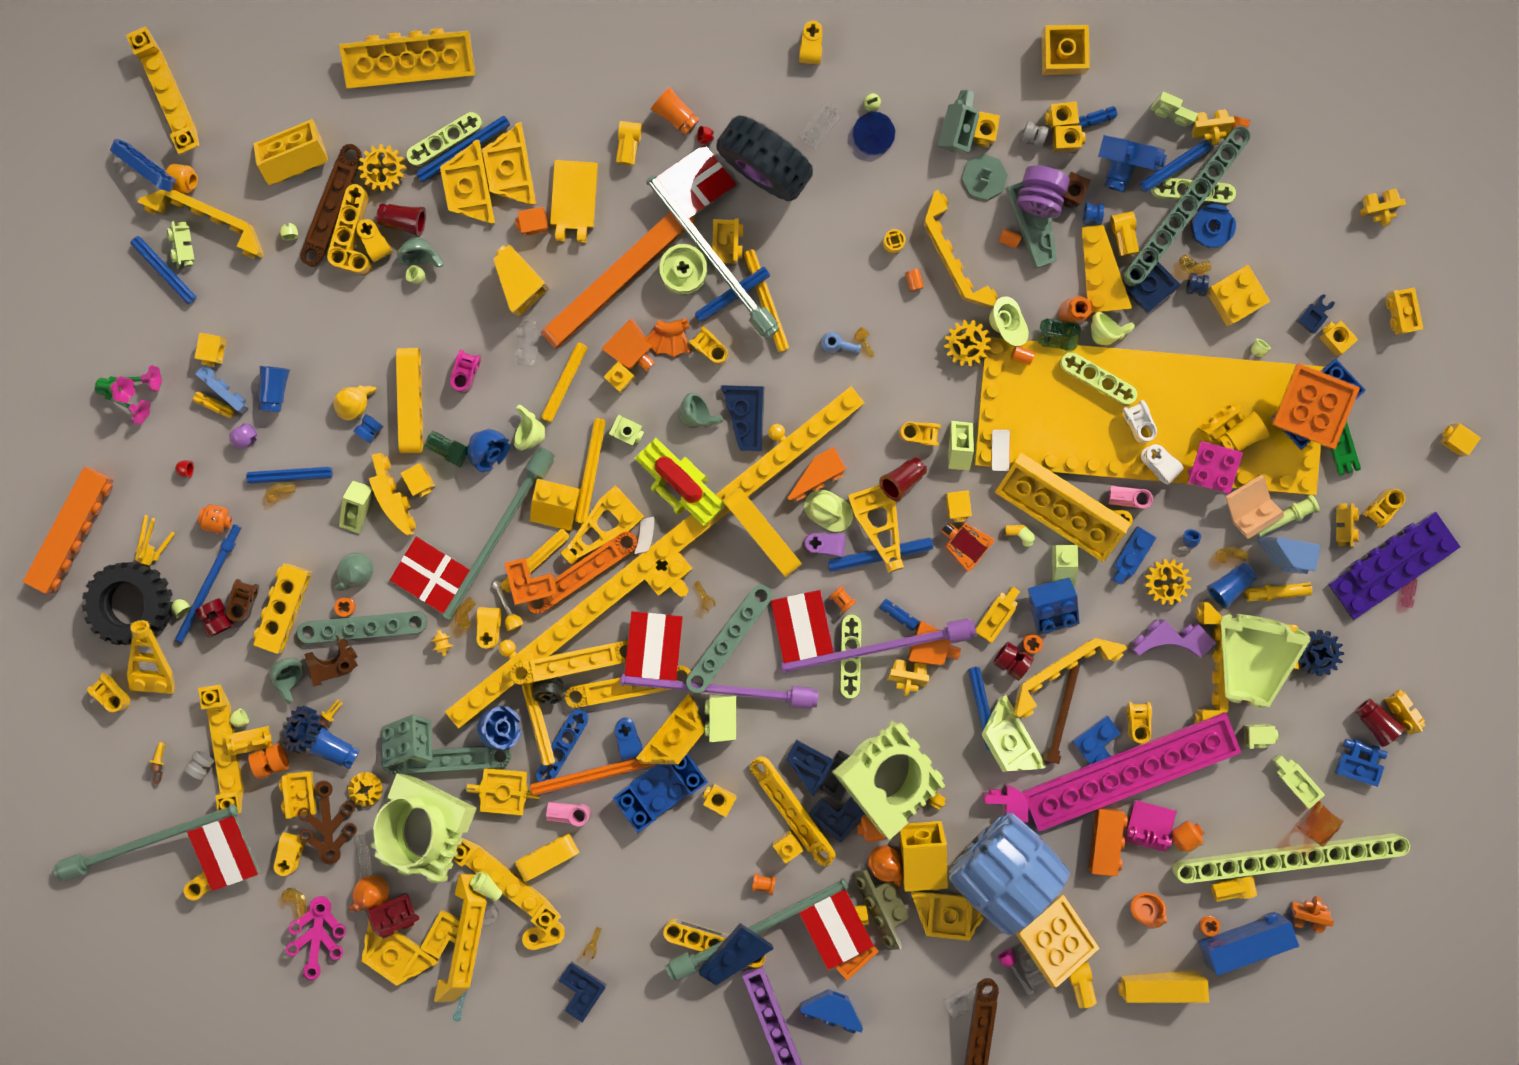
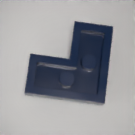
M850 796L838 811L821 798L808 815L839 842H842L865 813Z
M572 961L559 979V982L576 992L565 1008V1012L583 1023L607 984Z

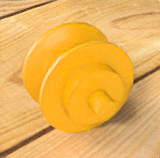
M438 630L437 635L433 636L434 639L430 640L435 642L436 646L432 651L437 650V653L442 652V656L447 655L446 651L450 650L449 647L453 646L448 644V639L451 635L447 636L446 633L442 634L441 630Z

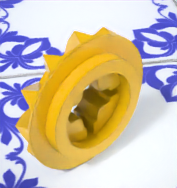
M361 772L355 775L350 780L347 788L349 798L355 804L363 807L375 804L383 792L380 779L370 772ZM361 784H364V786L373 785L368 790L369 795L357 793L362 788Z

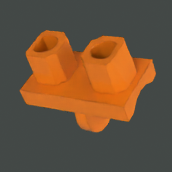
M1314 896L1311 901L1305 900L1304 904L1292 901L1290 907L1293 912L1291 918L1293 926L1303 928L1306 921L1312 922L1310 925L1311 929L1318 933H1323L1327 926H1333L1334 920L1330 917V910H1327V905L1321 904L1320 897Z

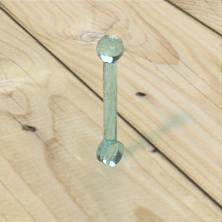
M467 991L462 994L457 1012L453 1015L455 1021H460L462 1018L461 1011Z

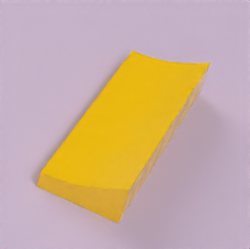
M1023 453L1019 454L995 491L996 494L1075 545H1078V547L1103 563L1125 535L1130 525L1129 521Z

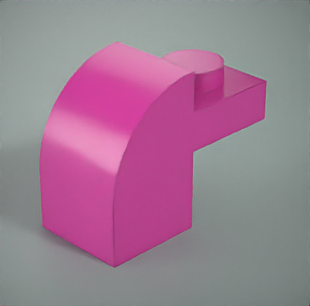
M1005 784L1004 793H1002L1001 789H989V792H983L985 804H1004V814L1013 813L1022 822H1028V802L1017 788Z

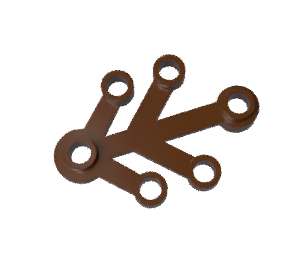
M321 780L315 784L314 791L320 797L322 822L313 816L306 807H302L297 811V817L301 821L308 822L324 836V843L315 838L309 829L301 830L299 838L302 842H308L319 851V858L324 864L332 865L340 859L341 846L349 836H353L357 832V828L353 823H346L343 827V832L333 842V832L347 815H351L354 812L355 806L350 801L344 802L341 805L340 811L331 821L329 796L333 788L328 781ZM327 786L328 791L324 794L321 793L320 788ZM347 804L352 806L349 812L344 811V806ZM303 810L308 812L305 818L300 817V812ZM348 826H353L354 830L352 833L346 832ZM304 832L310 833V837L308 839L302 838V834ZM329 850L334 851V855L331 858L326 857V853Z

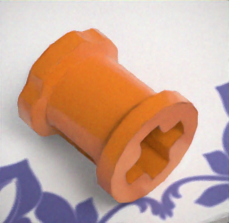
M843 585L828 597L830 600L833 599L840 607L841 613H844L856 602L855 599H851L844 591Z
M755 873L751 892L757 890L767 892L773 896L776 877H763Z

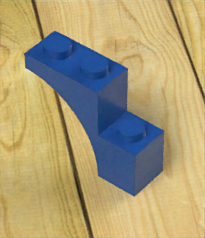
M1103 135L1098 155L1100 158L1155 171L1164 167L1167 160L1164 149Z

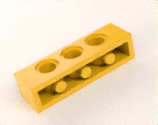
M289 563L283 564V566L278 568L275 576L277 578L276 585L270 589L268 594L269 604L267 607H264L261 613L262 623L260 627L256 628L253 639H255L254 646L276 654L284 652L313 572ZM286 582H290L293 585L291 593H287L284 589ZM279 602L285 605L284 613H280L277 610ZM272 622L278 626V631L275 634L269 628Z

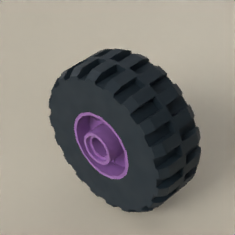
M738 115L732 118L717 140L716 149L729 165L749 181L779 199L792 201L798 198L813 175L812 164L809 163L808 159L797 148L775 131L747 116Z

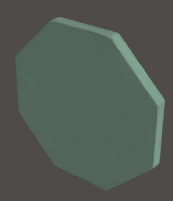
M982 154L966 163L962 181L970 196L988 200L1003 192L1008 174L1000 159Z

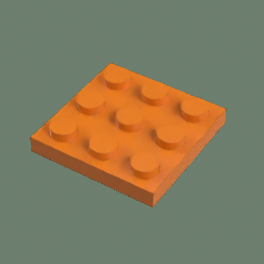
M1297 363L1271 425L1330 449H1335L1360 387Z

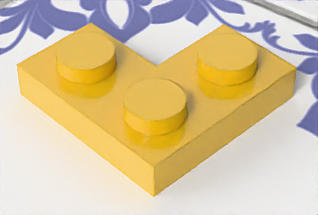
M442 909L420 949L439 959L449 940L453 943L456 942L460 919Z

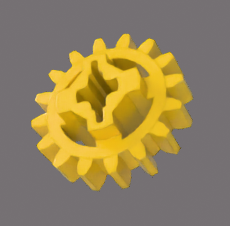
M963 320L962 326L955 323L956 329H949L951 336H945L949 344L944 345V347L950 349L947 355L949 357L954 355L952 361L956 363L960 360L962 367H964L966 362H968L970 367H973L974 361L981 364V357L987 359L985 351H991L987 343L992 342V339L985 337L989 334V331H982L984 327L982 324L976 327L975 320H972L970 325H968L966 320ZM966 330L965 334L957 336L960 332ZM976 332L980 334L982 342L976 340ZM970 338V341L975 345H969L966 349V346L961 342H967ZM954 344L960 347V355L955 351ZM976 350L979 351L975 356L970 357L971 353Z

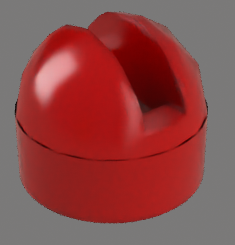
M700 126L696 136L697 142L700 144H710L714 140V131L709 127Z
M187 460L179 461L175 466L177 475L190 478L194 472L193 462Z

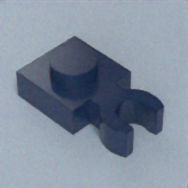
M1325 294L1317 298L1316 306L1312 303L1309 304L1296 321L1311 334H1315L1328 318L1324 312L1331 309L1335 304L1334 301H1331L1325 306L1322 302L1326 296Z

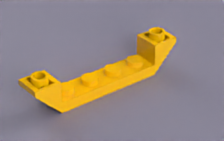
M145 26L126 34L134 55L142 62L173 132L170 136L178 154L181 155L199 147L197 129L165 57L148 28Z
M173 189L170 192L159 190L138 200V203L144 205L143 210L154 215L157 212L165 214L169 203L180 208L186 205L191 208L190 212L200 217L204 213L210 216V221L221 226L224 222L230 225V230L242 234L237 247L243 250V255L252 259L255 256L260 258L264 256L254 227L223 211Z
M936 190L931 197L923 225L962 300L992 309L998 300L995 290L993 288L990 289L987 285L972 293L973 285L970 279L964 277L961 272L963 266L960 260L954 258L952 254L953 247L950 241L944 239L942 235L943 228L940 222L934 220V218L945 213L948 209L947 205H949L944 193L940 194L939 190Z
M1199 602V606L1196 607V618L1199 619L1201 624H1216L1212 634L1213 640L1216 641L1215 649L1212 652V660L1215 662V671L1212 672V682L1215 684V692L1212 693V705H1215V709L1197 708L1194 724L1229 711V700L1225 695L1221 630L1222 616L1209 602Z
M1097 638L1087 641L1019 684L1013 712L1014 717H1022L1024 719L1033 714L1034 711L1032 709L1037 705L1028 691L1030 690L1033 693L1042 687L1041 682L1046 679L1049 681L1054 680L1061 675L1059 671L1065 667L1067 670L1079 664L1077 660L1082 656L1085 659L1096 653V648L1104 661L1111 659L1114 662L1124 656L1122 652L1127 647L1123 644Z
M221 684L198 688L201 710L207 709L220 793L215 795L217 810L225 809L230 804H234L239 814L242 811L244 791L239 755L228 756L225 741L226 734L235 733L234 725L230 722L232 714L230 702Z
M461 837L463 841L461 845H458L456 849L458 852L457 856L453 857L452 860L461 867L464 864L467 865L475 873L479 871L487 873L502 891V894L532 916L530 921L548 934L561 915L547 898L524 882V880L482 847Z
M475 874L458 875L455 895L464 899L449 978L438 980L434 998L435 1002H455L471 985L487 903L484 895L472 890L470 881Z

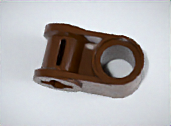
M240 579L235 580L226 609L227 617L230 620L245 621L250 617L259 591L258 584L250 585L241 582ZM238 606L243 609V614L239 618L235 615V609Z

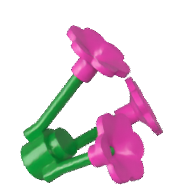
M150 365L148 372L139 377L110 376L108 379L99 378L95 383L96 393L104 395L106 400H111L128 408L133 415L132 423L141 425L144 419L149 416L151 403L141 400L138 406L128 404L130 397L135 394L133 382L141 381L142 383H148L149 390L154 392L159 391L162 383L160 369L154 365Z

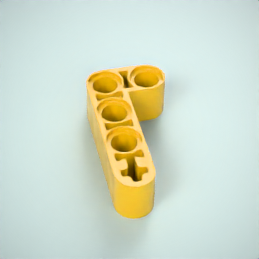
M353 184L347 187L327 258L333 266L339 269L365 275L372 268L371 260L364 254L354 250L359 236L357 225L364 218L369 195L360 185ZM360 193L361 197H356V199L353 197L354 194ZM350 212L356 213L353 221H347V215ZM349 232V240L341 242L342 234ZM339 253H343V261L340 263H336V255ZM359 259H364L365 265L361 269H357L356 262Z

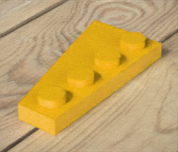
M1104 225L1082 227L1087 299L1090 301L1092 308L1090 314L1132 309Z

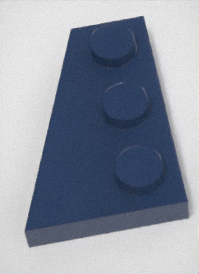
M721 385L739 450L762 451L765 387Z
M740 923L698 970L699 975L714 985H718L774 949L773 945Z

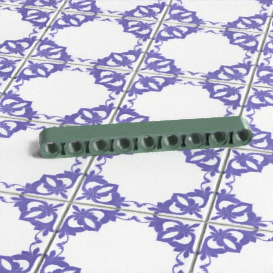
M1238 126L1227 135L1125 270L1123 280L1126 285L1137 286L1154 268L1249 142L1251 134L1246 127ZM1234 134L1242 137V143L1235 140ZM1221 151L1229 154V160L1221 156ZM1208 168L1214 169L1217 173V176H1210L1208 173ZM1195 185H1200L1203 188L1204 193H1197L1195 190ZM1187 202L1191 207V211H1185L1182 203ZM1170 219L1176 220L1178 223L1177 229L1169 225ZM1157 236L1163 237L1165 240L1164 246L1158 245L1156 242ZM1144 253H1148L1151 255V263H1147L1144 261ZM1131 270L1138 272L1139 280H1133L1130 277Z

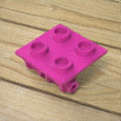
M1200 441L1193 467H1190L1188 471L1190 476L1188 483L1230 494L1243 452Z
M1135 800L1125 842L1166 852L1167 847L1170 848L1172 845L1170 835L1177 811Z

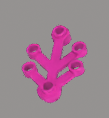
M324 896L315 897L310 903V910L289 924L290 933L295 935L301 932L303 925L314 918V926L295 941L289 942L286 946V953L290 956H295L299 952V948L312 939L309 962L303 968V975L308 980L317 979L321 972V967L317 963L320 940L330 950L331 958L337 960L343 955V948L337 945L322 927L323 918L333 928V935L336 938L345 936L346 927L340 924L330 912L331 902ZM322 904L325 908L323 911H318L316 906ZM293 924H298L300 928L295 931L291 928V926ZM340 927L344 931L342 934H337L335 930ZM294 945L296 946L297 950L291 952L288 948L289 946ZM334 949H339L341 953L339 955H334L332 951ZM312 968L316 970V973L309 975L307 971Z

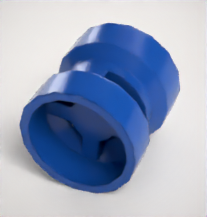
M365 414L362 418L363 422L361 425L356 426L353 432L371 444L375 439L374 434L380 432L384 426L370 415Z

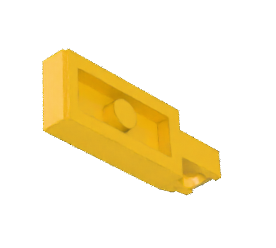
M1011 586L1006 594L1001 592L976 626V633L992 644L1016 610L1015 607L1018 603L1014 600L1020 591Z

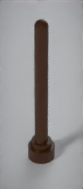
M1080 664L1070 669L1051 746L1047 749V752H1044L1043 760L1060 764L1059 746Z

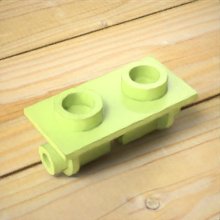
M172 221L170 228H167L168 241H172L173 249L170 250L172 263L176 262V268H179L181 263H184V266H192L193 261H195L192 245H183V242H191L190 228L186 222L177 223L178 226H175L174 221Z

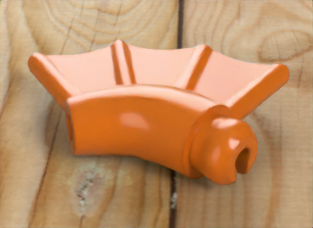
M686 318L670 323L658 320L653 331L647 336L656 355L667 353L675 358L681 353H692L684 330L690 328Z

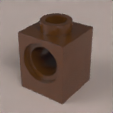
M1071 171L1068 175L1070 178L1068 188H1076L1078 196H1071L1067 189L1066 195L1061 197L1064 199V206L1077 208L1081 204L1091 180Z

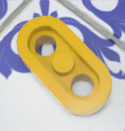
M560 922L553 926L552 929L558 930V935H553L551 930L547 934L538 926L530 927L524 932L522 942L530 950L558 944L565 936V927ZM535 934L537 935L538 939L536 941L531 940L530 935Z

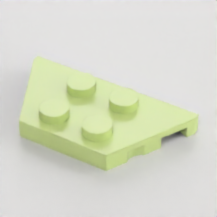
M1006 695L1001 696L982 733L1003 772L1046 768L1045 762L1019 717H1014V708Z

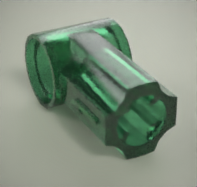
M433 430L425 441L424 447L443 456L446 461L461 468L467 457V446L456 440L452 441Z

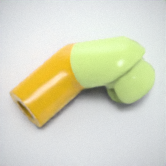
M1005 525L1006 536H1019L1025 547L1033 545L1035 536L1025 525Z

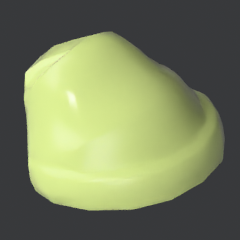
M1096 312L1092 316L1091 334L1096 344L1108 346L1118 339H1123L1126 334L1135 328L1132 322L1120 327L1113 319L1102 312Z
M518 405L516 411L523 419L516 429L514 446L520 451L529 450L543 442L545 439V427L535 419V414L529 412L522 405Z

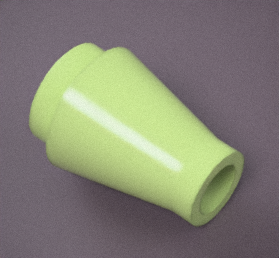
M479 871L470 881L473 891L490 898L494 902L502 895V891L487 873Z

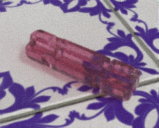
M1415 578L1403 586L1402 594L1404 596L1401 597L1400 606L1413 607L1414 599L1412 598L1416 593L1418 579Z

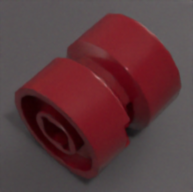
M221 598L210 601L194 610L199 621L205 623L203 629L208 638L234 626L233 621L224 613L226 608ZM217 613L218 616L210 620L209 616Z
M1007 641L996 655L993 664L1003 671L1007 669L1008 674L1019 681L1030 668L1034 658L1024 651L1018 652V647Z

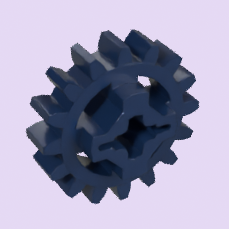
M1317 629L1316 634L1314 631H1308L1310 642L1298 660L1299 663H1303L1301 669H1308V674L1311 675L1315 672L1316 676L1321 677L1323 672L1326 675H1331L1330 669L1337 671L1336 663L1343 662L1339 659V656L1344 655V652L1339 651L1343 644L1336 643L1338 637H1331L1330 631H1326L1324 634L1323 630ZM1319 639L1315 644L1310 645L1312 641ZM1313 649L1320 650L1326 656H1319ZM1329 661L1328 664L1322 666L1324 662Z
M298 706L296 711H291V717L286 718L287 725H283L285 732L282 733V736L285 737L283 744L286 745V749L300 754V752L306 753L307 748H312L311 743L316 742L315 736L320 734V731L317 730L321 725L320 722H317L320 718V715L316 714L317 710L307 706Z

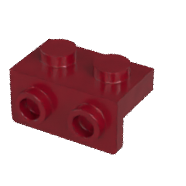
M407 893L366 909L373 934L382 938L392 936L395 933L394 931L400 928H410L414 925V922L420 920L419 916L414 913Z

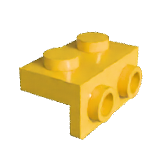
M735 218V220L713 219L712 250L724 264H738V259H742V246L738 245V238L743 237V224H739V218Z
M1415 287L1387 293L1386 306L1391 312L1390 325L1392 330L1395 331V335L1422 330L1423 324Z
M313 770L282 775V779L279 781V788L284 796L282 812L286 814V819L296 817L297 811L302 807L308 808L312 815L317 814ZM306 810L300 812V816L308 815Z

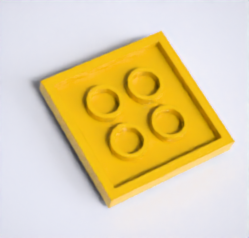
M1064 895L1058 896L1036 919L1016 933V936L1052 988L1059 986L1100 949Z

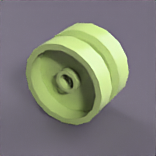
M678 244L669 248L663 254L660 261V275L664 285L671 292L678 295H691L699 291L705 284L707 263L703 254L696 247L688 244ZM686 267L687 273L682 274L680 269Z

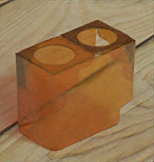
M1318 801L1296 823V827L1302 830L1312 841L1324 847L1341 828L1340 825L1344 821L1332 814L1324 807L1323 803Z

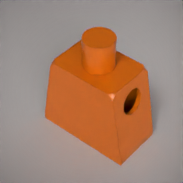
M629 319L601 348L629 369L638 363L645 371H648L655 364L647 355L653 346L634 319Z
M919 620L914 636L940 630ZM946 638L911 645L907 659L913 662L944 665L946 657L958 660L961 648L950 645L951 641L946 640Z

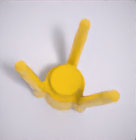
M145 515L134 559L140 563L151 565L153 560L158 561L160 554L169 544L175 533L171 532L155 552V547L149 545L155 518L151 519L146 533L148 515Z

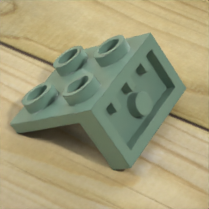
M412 714L383 726V767L388 768L409 759L423 763L431 762V720Z

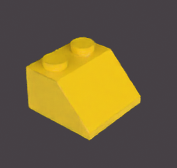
M537 479L532 498L530 521L572 531L581 489Z

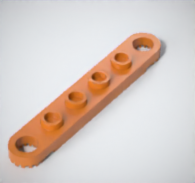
M631 532L620 533V535L554 578L558 594L542 598L544 605L541 609L534 608L532 601L527 602L528 609L536 614L543 613L633 552L638 544L637 537ZM624 536L632 538L633 544L631 548L625 549L621 546V539Z

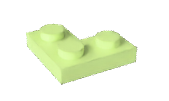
M1162 92L1157 97L1150 109L1155 111V115L1161 118L1169 117L1175 120L1176 124L1184 127L1194 123L1198 113L1181 107L1182 99L1166 92Z

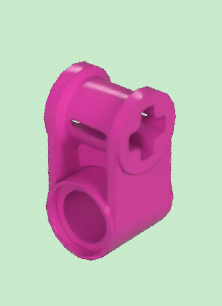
M459 350L450 379L451 385L456 391L466 393L472 388L475 375L481 363V355L474 356L464 353V350ZM460 377L467 379L464 387H457L456 385Z

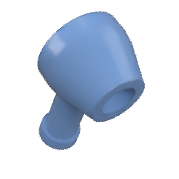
M828 332L821 339V346L827 353H836L840 349L854 352L857 355L860 353L862 344L857 345L842 341L841 336L836 332ZM834 338L836 340V343L834 345H829L828 339Z

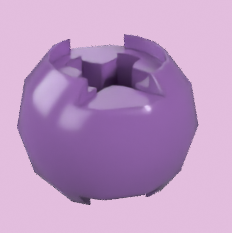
M243 423L240 427L237 426L229 434L231 444L239 450H244L247 446L250 447L258 438L255 428L246 423Z

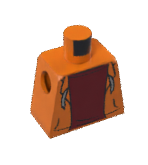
M948 521L940 531L949 538L944 547L967 572L973 569L995 541L990 536L966 523H962L957 529Z

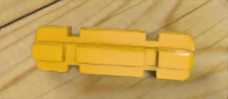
M196 392L193 397V402L203 405V407L216 413H222L227 418H232L235 413V408L225 405V403L204 393Z

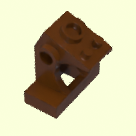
M336 635L338 651L329 660H321L313 652L304 654L313 687L322 685L321 681L347 675L358 666L356 661L358 655L351 646L347 648L349 644L345 637L340 639Z

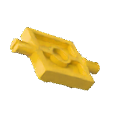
M485 768L481 784H467L468 789H466L467 793L479 794L481 800L480 812L523 815L527 798L540 800L541 796H533L531 790H528V771Z

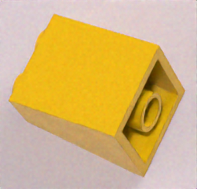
M509 244L507 247L502 246L498 249L493 260L509 309L519 317L545 294L549 287Z
M942 821L908 823L899 831L904 890L917 892L919 890L948 889L947 843Z

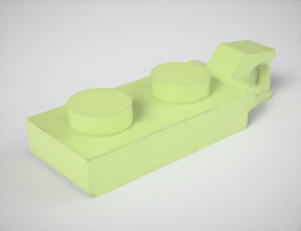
M1279 754L1272 759L1280 768L1277 774L1307 809L1313 807L1325 796L1298 763H1295L1292 759L1287 762Z

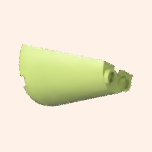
M1230 614L1224 615L1221 620L1226 698L1234 703H1241L1242 700L1250 701L1251 706L1263 708V706L1270 707L1309 644L1310 636L1299 629H1296V632L1291 631L1290 625L1267 618L1237 614L1236 618H1232Z

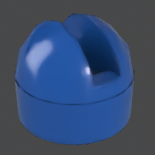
M1193 529L1186 530L1183 535L1185 546L1188 548L1198 546L1201 534Z

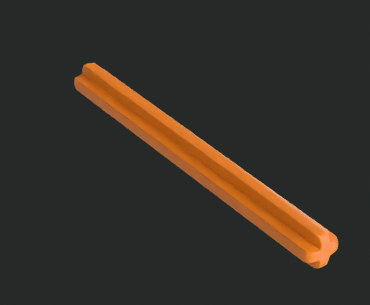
M634 758L533 783L530 785L531 794L536 796L652 767L657 764H642Z

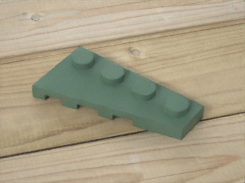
M1022 182L1005 189L1033 266L1037 269L1057 261L1054 233H1052L1051 228L1052 218L1034 216L1020 210L1016 206L1017 198L1020 197L1019 191L1025 188Z

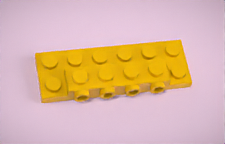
M443 28L430 29L431 33L422 34V30L409 31V36H401L400 32L388 33V38L379 39V35H368L366 40L360 42L340 43L339 49L346 89L476 75L470 31L444 32Z

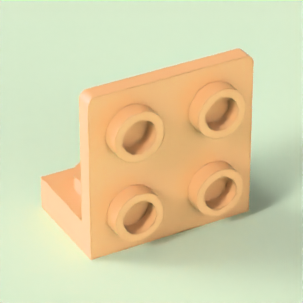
M1262 475L1225 497L1234 526L1247 539L1284 517L1283 511L1270 499L1266 481Z

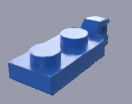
M1137 526L1114 562L1116 563L1114 568L1117 571L1112 580L1121 585L1126 577L1131 578L1157 537Z

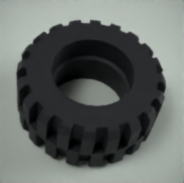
M123 562L108 565L103 568V571L96 572L93 575L95 579L88 581L86 585L89 590L88 592H83L82 599H86V605H82V612H87V617L84 619L87 624L91 623L93 625L90 630L94 634H101L100 639L111 641V644L131 645L132 624H125L120 621L112 609V596L115 590L121 584L131 583L139 588L145 601L144 612L138 621L148 622L150 629L156 637L158 635L157 632L163 631L166 627L165 621H169L172 614L168 613L173 603L169 602V596H173L172 590H167L166 585L169 583L165 578L159 577L161 575L159 571L150 569V566L146 564Z

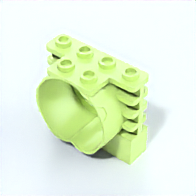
M894 721L888 723L889 727L886 730L882 729L879 732V736L868 738L862 742L854 753L833 771L834 775L879 833L889 840L909 823L906 819L911 814L914 816L917 813L916 809L920 806L924 807L926 805L925 801L929 797L934 798L936 796L935 792L939 788L943 789L945 787V784L942 782L943 776L936 769H932L930 766L932 764L931 760L925 754L920 753L919 744L913 738L910 739L907 733L909 731L902 723L897 724ZM896 754H905L909 760L906 780L896 793L886 798L885 791L874 785L875 773L879 765L888 757Z
M408 773L396 774L387 797L391 801L380 809L374 822L375 841L371 843V847L376 849L374 856L381 859L380 862L382 864L398 868L397 871L403 875L423 874L427 876L426 879L436 884L447 881V872L453 866L451 863L452 859L457 856L458 852L456 849L463 841L461 836L464 832H468L477 808ZM415 808L424 809L428 813L432 825L431 842L423 857L415 854L409 848L404 834L406 820Z

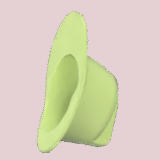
M1008 296L999 298L990 313V325L994 331L1002 335L1007 343L1013 346H1021L1026 343L1029 331L1017 302Z
M819 489L811 492L805 500L804 509L807 517L832 532H841L851 525L853 510L850 504L832 492Z

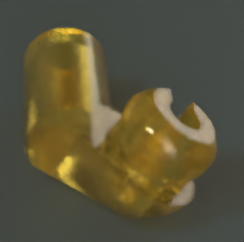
M1187 254L1182 255L1179 259L1181 268L1189 274L1211 271L1209 260L1197 263Z
M276 483L265 492L267 502H277L278 494L295 493V483Z
M1236 547L1221 548L1215 552V561L1225 563L1227 557L1246 561L1248 558L1247 551Z
M470 597L455 611L456 625L463 630L471 626L468 612L476 605Z
M287 888L282 892V899L284 901H290L295 904L297 916H303L307 912L304 894L295 888Z

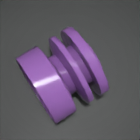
M1035 165L1027 167L1022 180L1025 188L1020 189V197L1017 198L1016 206L1020 210L1034 216L1043 218L1059 217L1062 211L1061 206L1064 204V199L1061 196L1066 195L1070 178L1065 173L1050 167Z

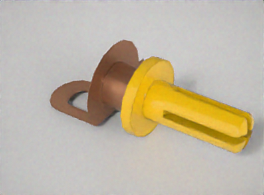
M337 699L327 712H321L322 717L317 722H320L323 728H330L328 722L334 721L332 717L342 706V701L340 702Z
M158 742L154 759L149 760L152 763L150 769L155 770L153 776L154 784H159L163 772L159 771L160 765H164L161 760L166 744ZM157 773H160L159 780L155 779Z

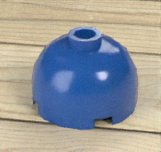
M492 429L474 433L470 437L467 448L470 462L480 472L491 471L493 469L491 466L496 461L500 464L510 450L509 439L499 431Z
M498 706L485 711L477 724L479 739L490 749L504 750L513 747L521 736V729H519L518 723L520 722L519 716L514 710L506 706Z

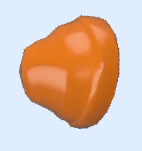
M886 845L873 849L868 859L870 872L878 880L893 882L897 888H900L903 875L901 873L902 861L899 853L893 847Z
M367 875L361 878L354 887V903L348 910L360 912L385 902L389 896V887L385 879L378 875Z
M1143 892L1133 898L1130 904V912L1139 923L1149 929H1155L1168 922L1165 903L1159 896L1150 892Z

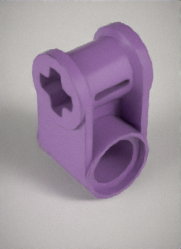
M810 534L804 540V547L811 553L845 556L846 534ZM813 537L816 538L817 542H820V545L816 546L815 549H813L812 545H809V541L813 540Z

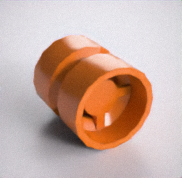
M280 743L267 747L266 751L259 750L249 754L250 767L258 780L271 776L272 772L279 773L289 769L287 754Z

